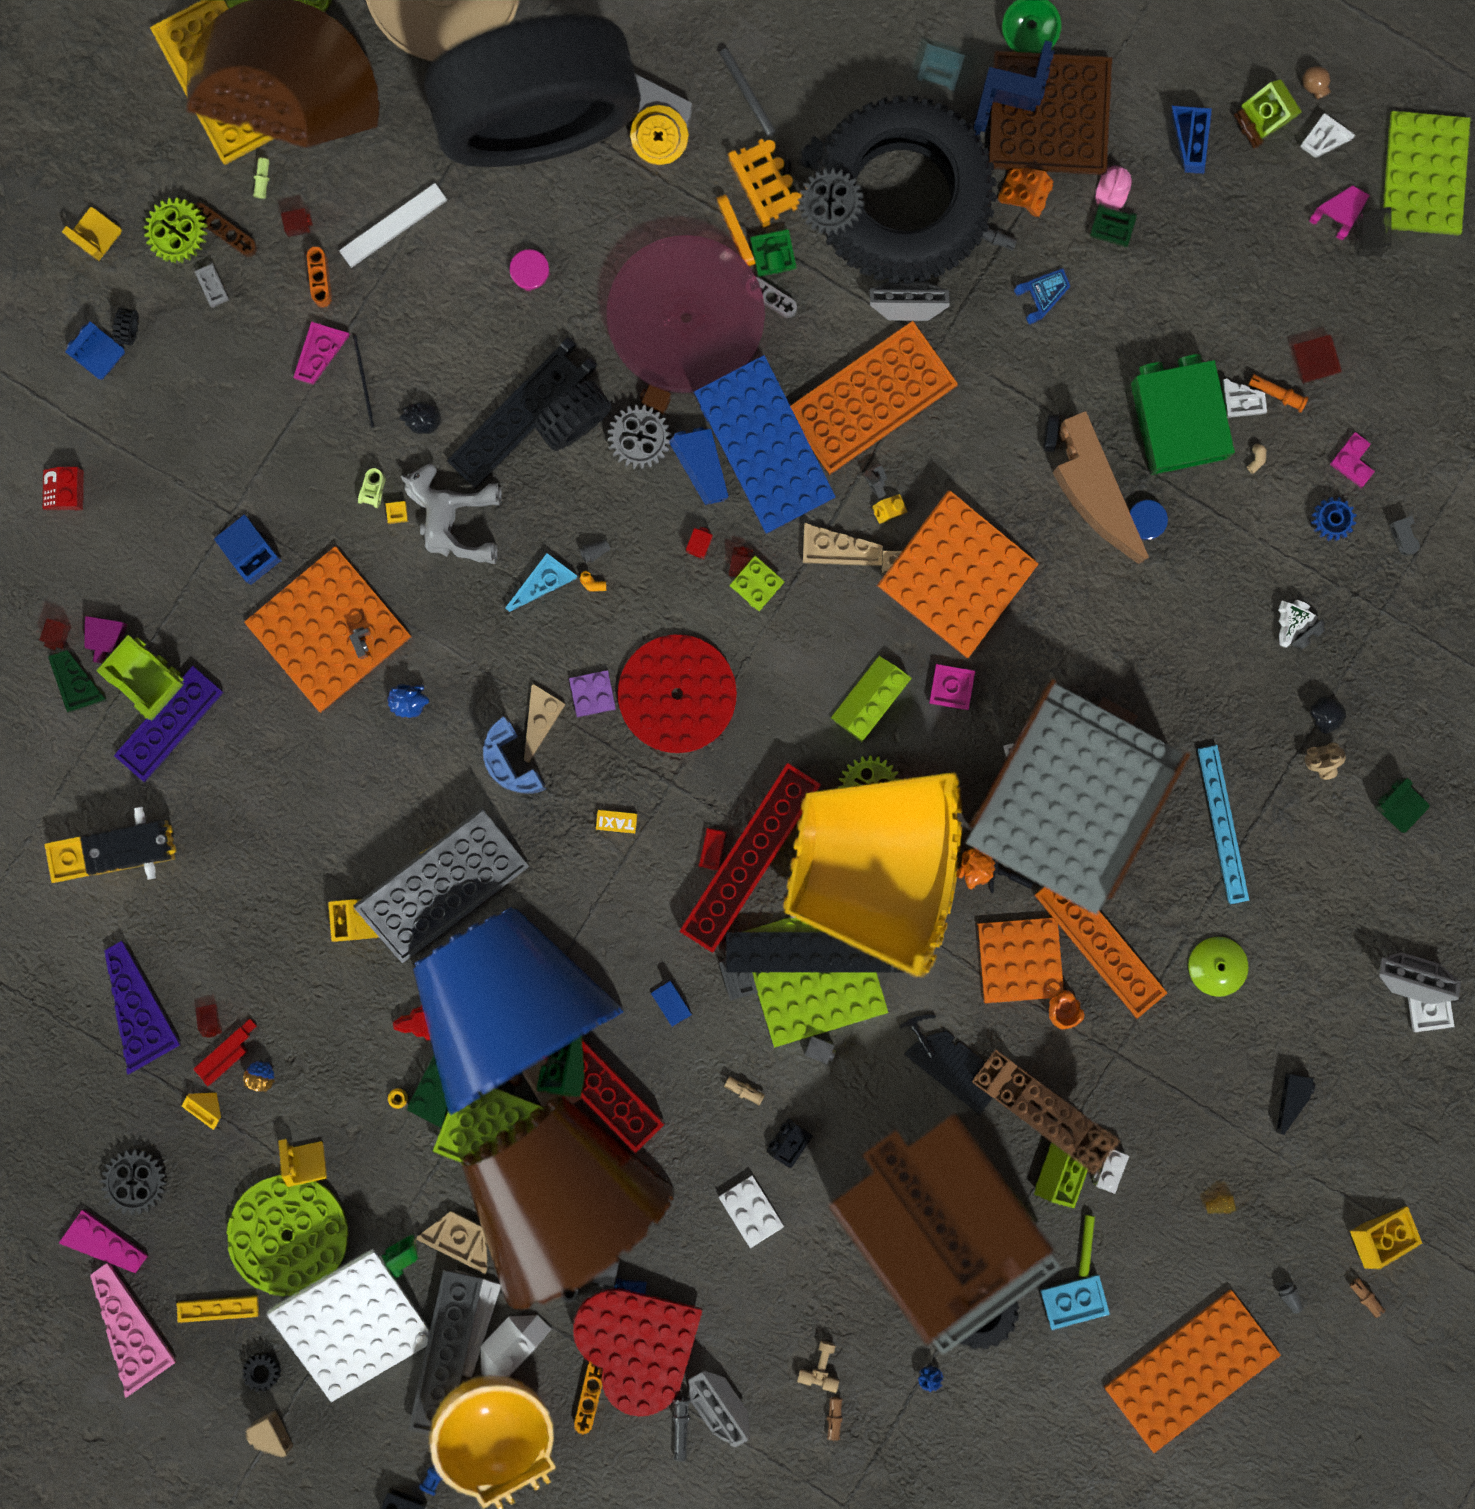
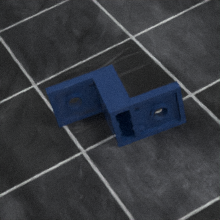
M1045 40L1034 78L989 67L973 127L976 131L975 136L985 132L990 115L987 113H990L993 102L1033 112L1036 105L1040 106L1050 71L1049 67L1055 51L1051 49L1053 42Z

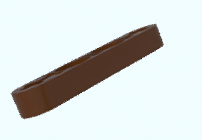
M202 203L195 204V209L203 210L204 214L208 216L207 220L204 219L202 223L207 224V230L246 257H251L256 253L257 245L252 238ZM215 219L221 221V226L218 229L211 228V223ZM229 231L237 233L235 240L230 241L227 239ZM242 240L245 244H247V245L250 244V246L252 247V249H251V250H248V249L245 250V248L243 247V245L240 244L239 242Z

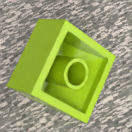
M1281 79L1270 82L1241 105L1252 123L1256 124V130L1262 138L1284 126L1302 112Z

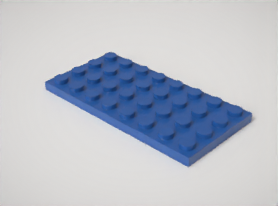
M765 355L694 391L766 534L836 497Z

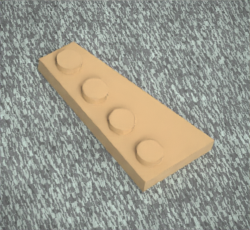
M804 523L803 563L882 566L883 545Z

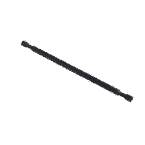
M357 335L353 336V339L355 341L358 365L368 415L371 422L370 425L371 428H374L375 426L373 422V415L360 355V349L357 343L358 339Z

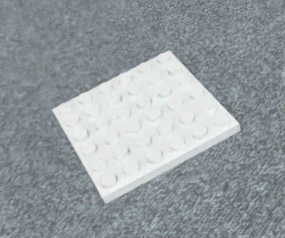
M374 1249L267 1311L268 1317L331 1402L426 1347L430 1334L429 1327Z

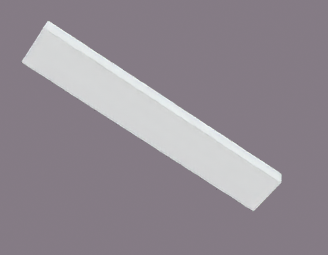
M434 183L339 251L352 268L442 205L447 199L436 183Z

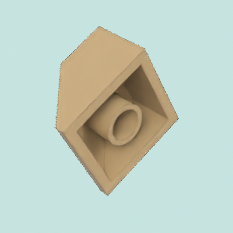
M276 1410L254 1421L246 1430V1438L251 1445H254L255 1449L284 1457L294 1446Z

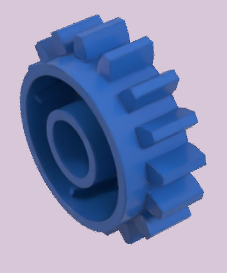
M1330 497L1328 503L1325 500L1321 501V506L1317 505L1315 507L1317 512L1311 515L1316 518V520L1311 522V524L1317 525L1314 531L1320 530L1321 534L1319 537L1322 538L1326 535L1327 541H1330L1333 537L1335 541H1338L1340 536L1344 539L1347 537V533L1353 531L1351 526L1356 525V522L1353 521V518L1356 517V514L1352 513L1353 506L1349 507L1347 505L1348 501L1341 502V498H1337L1334 501L1333 497ZM1331 515L1336 516L1337 524L1331 521Z

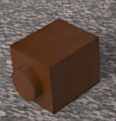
M650 384L648 389H643L640 396L642 406L645 405L648 409L653 408V411L660 412L662 415L665 414L672 398L671 393Z

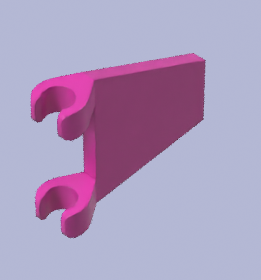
M1351 186L1319 206L1309 221L1317 224L1323 213L1343 224L1337 234V238L1344 240L1370 195L1355 186Z

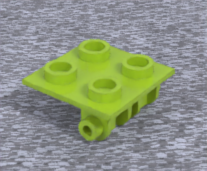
M754 556L729 586L742 596L751 607L760 611L785 581Z

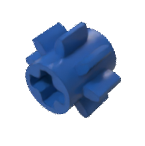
M930 1365L928 1368L924 1367L919 1371L921 1376L918 1377V1381L924 1390L931 1392L933 1390L937 1391L942 1387L940 1382L943 1380V1374L937 1367Z

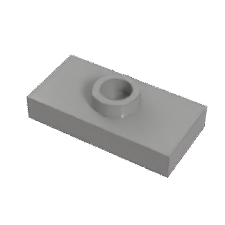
M213 263L195 271L211 308L230 300Z

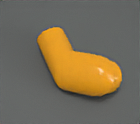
M583 571L580 574V582L588 591H606V581H595L588 571Z

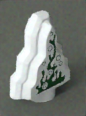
M1295 600L1293 604L1281 601L1278 610L1281 613L1279 623L1282 626L1279 632V645L1285 648L1296 640L1298 634L1304 633L1309 626L1315 624L1318 617L1308 611L1310 605L1300 600Z

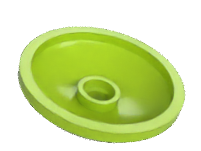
M1211 937L1201 941L1193 949L1189 957L1188 971L1194 985L1203 993L1216 997L1227 996L1236 992L1244 984L1248 974V960L1244 950L1233 940L1225 937ZM1220 963L1224 965V969L1222 971L1218 969V965Z

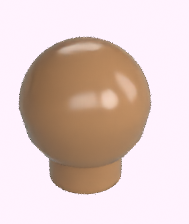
M1314 66L1305 72L1302 80L1303 86L1309 93L1315 95L1316 100L1331 93L1328 87L1330 75L1325 68Z

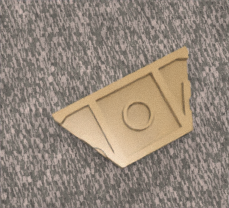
M452 1210L416 1238V1240L484 1274L487 1272V1242L481 1225Z

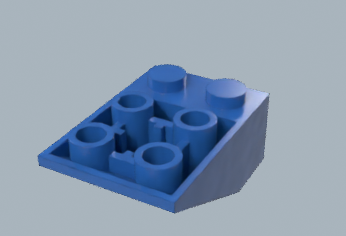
M245 514L214 538L235 569L250 585L282 561Z

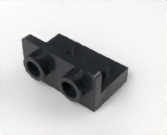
M788 1118L781 1125L776 1137L770 1141L766 1152L791 1169L813 1135Z

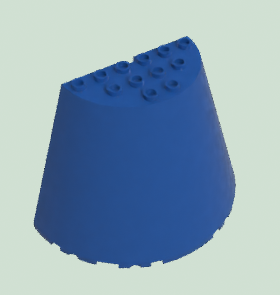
M512 907L506 909L497 917L496 915L489 917L481 925L475 923L468 928V932L464 935H461V933L456 934L450 938L449 944L444 947L443 945L437 947L432 951V955L414 963L416 967L413 969L450 1115H453L480 1096L477 1092L487 1093L500 1083L575 1040L582 1034L624 1013V1010L518 909H513Z

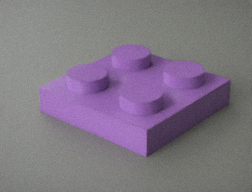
M608 670L569 678L577 717L616 710Z

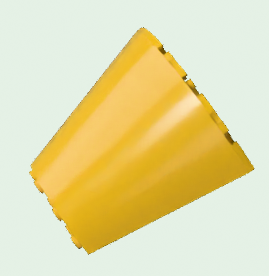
M943 774L807 793L806 799L802 800L801 805L803 815L798 821V830L800 832L799 837L795 839L794 843L797 856L791 860L792 875L787 882L789 892L788 897L784 899L783 903L785 913L908 973L920 977L926 976V973H929L931 966L933 967L937 955L933 954L935 948H940V945H942L948 925L946 918L951 913L956 888V872L959 867V862L956 861L957 854L961 850L962 835L961 822L957 818V813L962 812L961 789L957 787L959 785L957 776L955 774Z

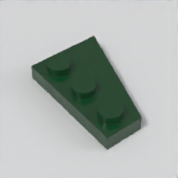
M67 650L48 656L67 713L106 701Z

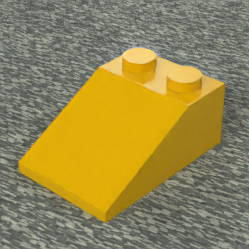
M1408 1206L1367 1221L1350 1231L1363 1266L1367 1269H1381L1422 1244Z

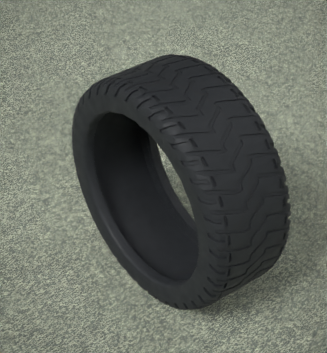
M571 13L531 17L502 24L477 33L441 53L428 67L424 83L441 150L450 160L462 165L475 167H506L530 164L581 150L609 137L626 126L639 111L641 102L635 71L623 31L612 20L588 14Z

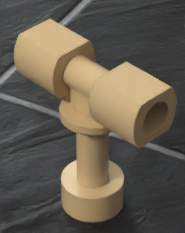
M820 1341L818 1349L822 1353L818 1368H813V1371L800 1369L797 1382L809 1386L812 1383L823 1386L824 1390L836 1393L839 1379L828 1376L829 1373L825 1371L829 1354H834L836 1345L827 1341Z

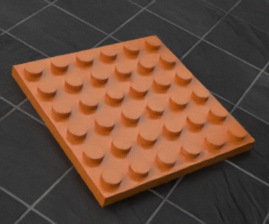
M947 491L877 586L964 657L969 658L1038 566V563L953 492Z
M336 546L244 622L320 713L412 637ZM360 627L368 628L371 632L370 635L361 638V641H366L369 651L366 652L368 657L364 659L358 658L349 637L353 634L352 631Z

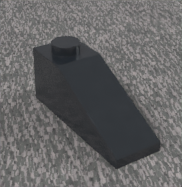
M1285 1073L1276 1128L1277 1133L1284 1135L1310 1100L1311 1094H1314L1315 1082H1313V1078Z

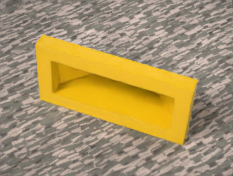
M217 1093L188 1094L182 1104L184 1109L213 1130L221 1119Z

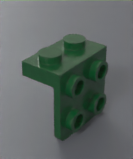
M1398 778L1391 785L1392 789L1388 793H1384L1377 800L1379 803L1374 807L1401 833H1406L1429 809V803L1411 787L1413 782L1408 778Z

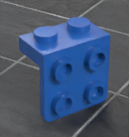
M89 322L80 329V334L77 338L68 343L65 352L94 376L102 380L124 355L125 350L92 322Z

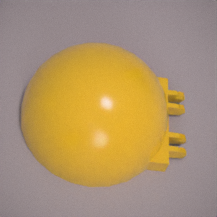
M486 1375L465 1381L453 1389L441 1402L433 1418L430 1431V1448L438 1473L447 1484L456 1490L477 1497L483 1508L495 1503L498 1509H503L501 1498L506 1496L510 1504L514 1503L512 1492L530 1482L535 1491L538 1490L540 1487L536 1479L542 1476L544 1482L548 1484L551 1480L547 1473L556 1469L550 1455L553 1443V1427L547 1408L534 1390L519 1380L507 1376Z

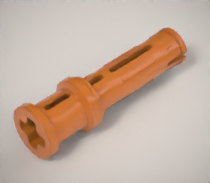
M1256 374L1252 376L1248 384L1281 400L1283 405H1289L1298 409L1299 413L1302 412L1309 399L1308 396L1303 397L1295 393L1293 389L1286 390Z

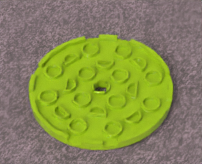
M281 1175L266 1178L248 1189L236 1203L227 1226L228 1251L237 1271L253 1287L276 1296L295 1295L336 1271L344 1258L348 1244L347 1219L341 1204L334 1194L318 1181L287 1187ZM284 1230L293 1232L291 1240L283 1238L282 1233Z

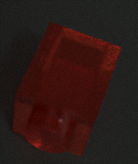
M304 208L281 213L284 231L288 237L311 233L312 217L311 214H307Z
M47 618L39 640L45 642L44 647L56 650V647L63 649L71 627Z

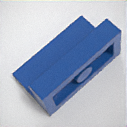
M671 980L651 993L672 1027L692 1015Z

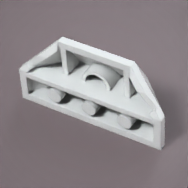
M539 1315L509 1316L480 1346L481 1374L483 1376L500 1375L509 1377L534 1351L552 1328Z

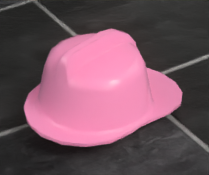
M1112 166L1107 168L1106 174L1101 175L1095 196L1098 205L1103 203L1106 207L1119 210L1124 205L1132 182L1131 176L1126 169L1120 166Z

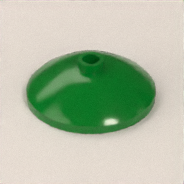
M1016 0L1007 9L1002 24L1003 35L1007 44L1015 52L1041 53L1045 40L1053 42V47L1060 36L1062 27L1059 11L1049 0ZM1030 21H1036L1037 26L1031 27Z

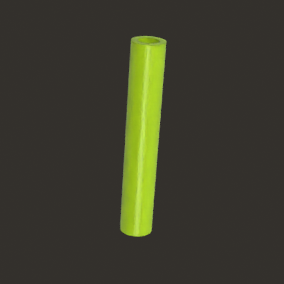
M1085 1215L1079 1267V1276L1089 1277L1095 1216Z

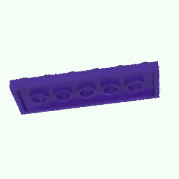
M194 666L182 677L184 685L152 721L146 718L114 755L143 782L148 780L224 693Z

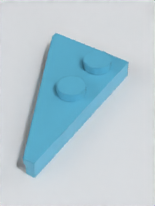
M546 554L505 609L511 612L575 580L578 576L549 554Z

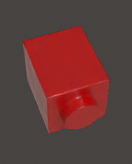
M699 527V529L694 528L686 548V553L705 559L713 539L710 530Z

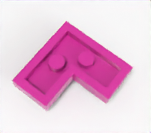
M1355 432L1330 463L1331 466L1360 488L1366 484L1375 472L1359 460L1370 446V443Z

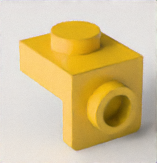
M900 494L883 499L872 506L879 524L907 513Z

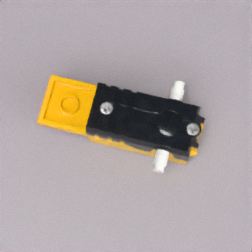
M143 807L134 808L135 825L46 843L44 845L51 882L57 883L144 866L147 880L155 879V863L175 860L176 846L173 844L174 840L171 835L173 832L172 826L169 825L168 820L146 822Z

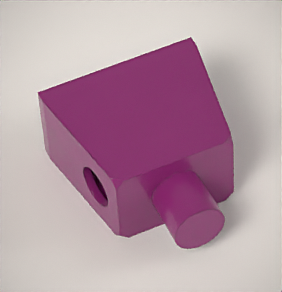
M85 616L84 646L86 649L94 651L93 662L103 664L106 654H111L122 642L127 624Z

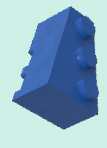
M1172 106V117L1185 172L1205 173L1211 108Z

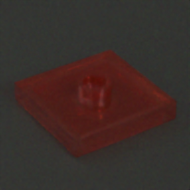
M1331 334L1292 346L1303 384L1342 372Z

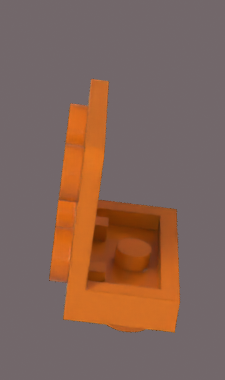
M1014 168L1009 170L998 200L1000 203L1025 207L1032 216L1040 217L1054 181L1042 170Z

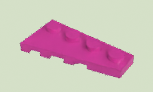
M85 1209L80 1212L59 1242V1244L133 1273L140 1269L149 1256Z

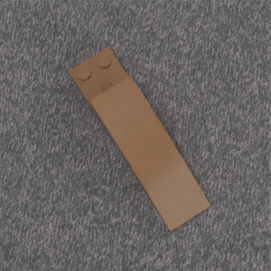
M1086 411L1064 420L1059 427L1058 435L1062 442L1065 441L1067 449H1065L1066 454L1071 461L1057 466L1053 471V475L1073 507L1103 539L1136 563H1143L1149 556Z

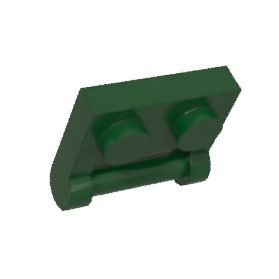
M1099 203L1089 237L1127 248L1137 213H1126ZM1102 215L1128 221V225L1104 219Z

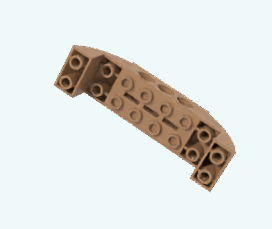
M996 1049L972 1081L1093 1174H1096L1119 1142V1140L1019 1068Z

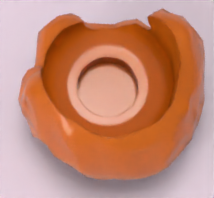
M1064 990L1050 1000L1049 1019L1057 1028H1073L1083 1021L1085 1016L1084 1010L1081 1009L1080 1001L1076 1000L1072 991Z

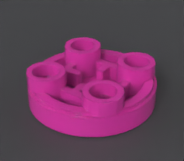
M532 249L523 250L513 257L510 263V274L516 285L531 291L541 287L546 282L550 274L549 264L545 256L540 252Z

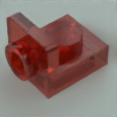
M212 1004L196 1008L197 1029L201 1035L211 1038L221 1034L222 1028L219 1025L217 1005Z

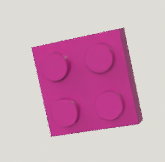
M936 664L929 704L969 710L975 671Z

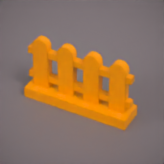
M761 139L758 141L759 145L747 151L743 148L740 150L741 154L737 155L735 150L728 153V159L762 227L765 228L770 225V218L773 217L774 220L779 219V214L789 209H792V211L797 210V205L800 204L798 199L802 197L798 192L790 194L788 188L793 184L792 177L790 175H780L779 171L783 169L784 161L779 157L772 159L770 155L775 151V143L772 140L764 142ZM766 157L767 163L754 168L753 162ZM746 165L748 166V168H749V170H750V171H748V172H746L745 169H744V166H746ZM772 174L775 175L776 180L763 185L762 179ZM754 183H756L757 186H758V189H756V190L754 189V187H753V185H752V184H754ZM783 191L785 197L772 203L770 197ZM765 200L767 206L763 207L761 201Z

